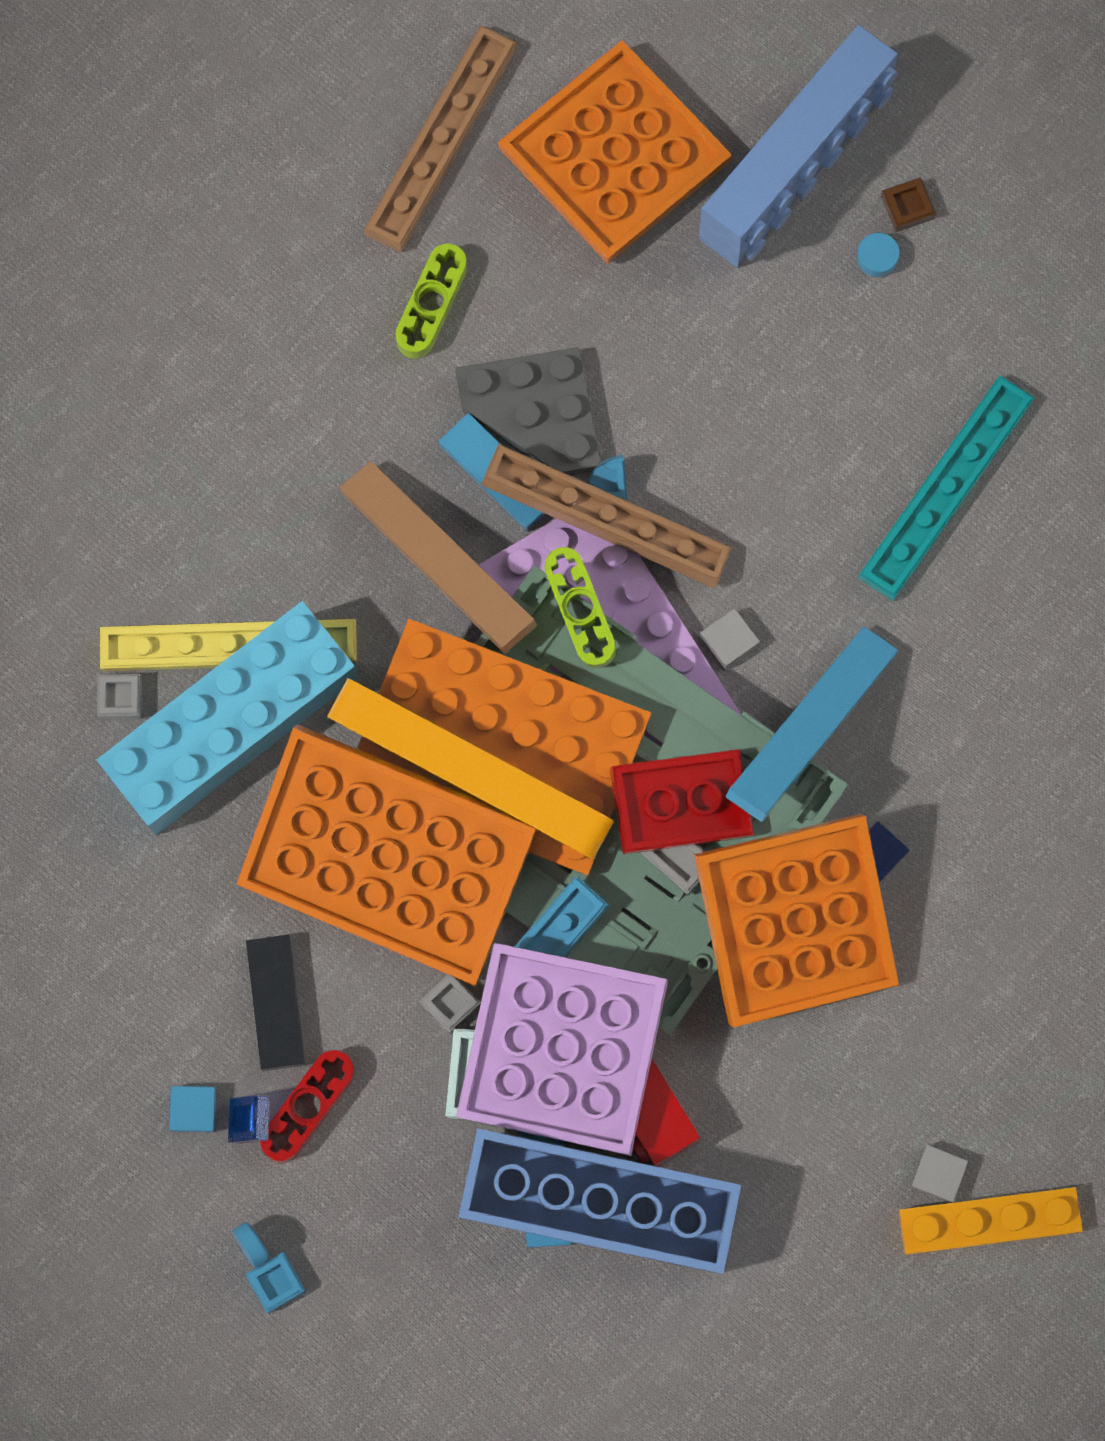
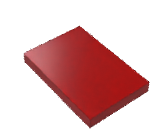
M740 749L611 766L610 775L623 855L754 836L751 815L726 798L731 786L744 772Z

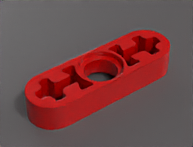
M330 1050L321 1054L262 1132L260 1144L262 1151L270 1160L276 1163H287L295 1159L348 1089L354 1079L355 1070L353 1063L345 1053L338 1050ZM340 1060L344 1063L341 1069L345 1076L341 1081L334 1077L329 1082L326 1089L333 1092L329 1099H326L318 1088L309 1084L313 1079H316L321 1085L327 1076V1072L323 1068L327 1062L335 1065ZM306 1094L314 1095L320 1101V1110L311 1119H303L295 1111L297 1100ZM289 1114L296 1124L307 1129L302 1135L294 1129L288 1138L292 1145L291 1149L288 1152L280 1149L277 1153L271 1151L274 1143L270 1138L274 1133L281 1136L286 1132L290 1125L282 1120Z

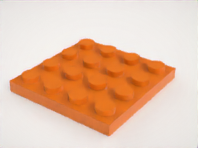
M623 40L498 142L501 152L607 264L611 263L732 161V154Z
M857 814L694 854L729 1025L733 1028L899 985L866 815Z

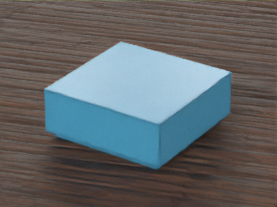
M171 1086L169 1131L215 1133L216 1088Z
M284 1251L245 1274L267 1314L306 1292Z

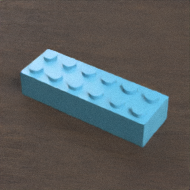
M301 601L96 759V761L151 831L158 835L288 734L293 727L302 723L337 696L347 678L356 681L360 677L354 664L305 603Z

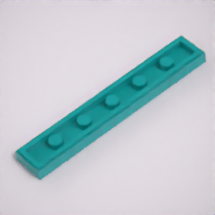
M999 375L858 576L859 580L891 601L896 599L1030 408L1035 397Z

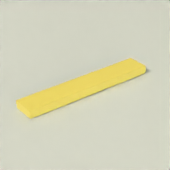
M356 619L318 620L350 661L357 663ZM274 622L100 627L101 671L215 668Z

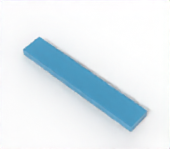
M863 626L731 786L726 798L762 822L893 661L899 650Z

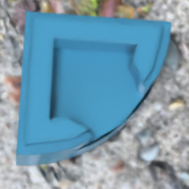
M624 455L613 456L600 463L589 476L587 483L619 498L627 499Z

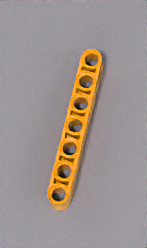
M347 678L327 715L328 718L593 860L614 823V820L349 678Z

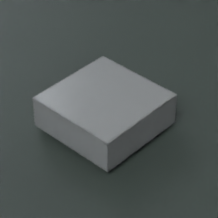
M735 608L700 632L701 639L725 670L760 645L758 638Z
M141 674L98 675L97 717L99 720L142 719Z
M449 974L419 1001L449 1034L481 1005V1002L458 978Z
M926 1145L910 1188L945 1202L953 1203L968 1161Z

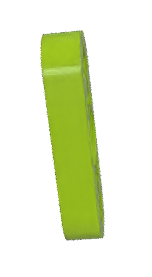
M454 244L439 245L431 252L395 333L397 347L408 358L419 359L430 353L466 276L467 261L465 253ZM449 257L455 259L457 269L449 268L444 278V285L439 282L442 273L439 261L446 262ZM427 292H437L443 297L444 301L437 310L428 311L421 307L419 303L420 298ZM419 317L425 321L421 328L424 342L416 341L414 346L408 345V337L405 334L413 335L419 324Z
M569 547L557 548L547 556L544 568L577 654L581 661L589 667H605L613 661L617 647L585 564L579 553ZM566 558L568 563L576 562L577 566L571 569L573 579L576 585L584 580L586 586L569 589L561 573L554 575L553 573L554 570L559 568L558 560ZM560 589H569L564 595L560 594ZM578 596L589 598L593 603L591 614L584 619L573 618L568 612V606L572 599ZM598 620L601 621L602 625L594 626V632L600 642L608 641V645L602 648L604 655L600 658H596L593 653L585 654V649L590 647V641L585 630L579 635L575 632L576 629L592 626Z

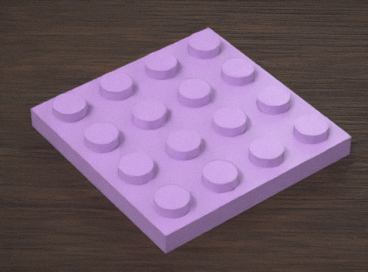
M494 943L456 1117L631 1155L668 980Z

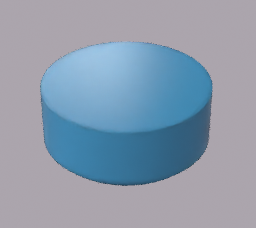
M873 233L866 236L858 247L857 262L864 273L873 277H883L890 274L898 263L900 254L898 244L891 236L884 233Z
M243 1222L231 1230L242 1252L254 1268L268 1260L269 1254L249 1223Z

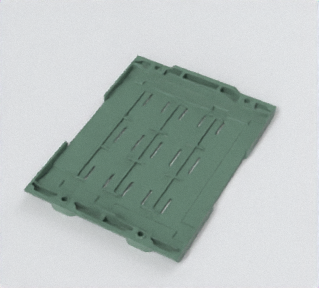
M535 565L515 591L512 598L535 619L537 627L506 654L484 633L475 643L481 647L559 676L549 669L552 665L579 685L651 712L652 715L645 731L663 743V745L660 747L643 735L633 763L740 749L743 770L745 771L775 734L743 711L739 715L637 643L639 641L637 636L607 615L605 617L616 642V655L610 664L602 668H592L584 664L577 654L547 575ZM560 589V594L564 595L569 589ZM579 596L572 599L568 606L569 614L575 619L587 618L593 610V606ZM600 620L588 628L575 630L577 635L585 630L590 641V647L585 649V654L593 653L596 658L604 655L602 648L608 645V641L600 642L593 629L594 626L602 625ZM812 760L762 822L751 815L754 836L698 845L704 851H710L820 824L849 784ZM614 810L611 817L614 823L596 855L589 876L574 870L569 874L554 862L528 853L506 912L531 928L573 878L579 876L611 906L569 953L567 958L667 979L668 984L659 1027L671 1035L703 988L710 983L718 972L701 887L699 884L688 896L641 853L623 855L617 813ZM646 876L675 895L673 899L646 881ZM624 908L651 926L650 931L626 915L622 910ZM702 958L708 961L707 967L703 969L698 967V961Z

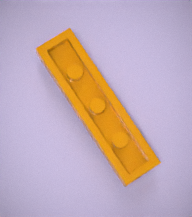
M1076 1187L900 1209L898 1211L905 1255L1083 1232Z

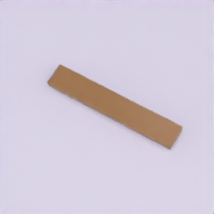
M480 25L364 229L366 236L402 253L517 50L516 41Z
M498 444L481 483L486 488L712 588H715L718 584L732 548Z
M372 461L368 462L339 487L342 495L504 654L537 627L535 619Z

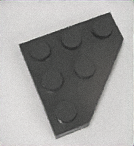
M579 347L455 368L462 412L464 414L469 413L476 421H480L495 431L497 436L522 453H528L539 462L568 475L593 472L600 464Z

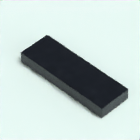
M282 935L246 940L261 1070L263 1072L306 1066L290 936Z

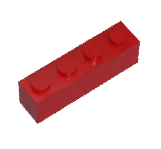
M651 1059L633 1151L641 1164L649 1161L652 1166L660 1167L700 1143V1136L654 1060Z

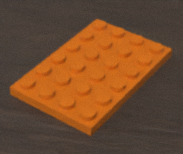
M409 618L379 692V695L610 819L615 809L610 768L611 766L633 763L652 715L649 711ZM361 737L357 747L358 750L480 800L369 739ZM538 830L529 850L531 854L589 876L594 863L593 859Z
M297 724L292 729L236 885L476 986L487 962L537 829L493 805Z

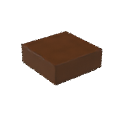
M921 177L882 190L881 197L896 232L935 219L936 213Z

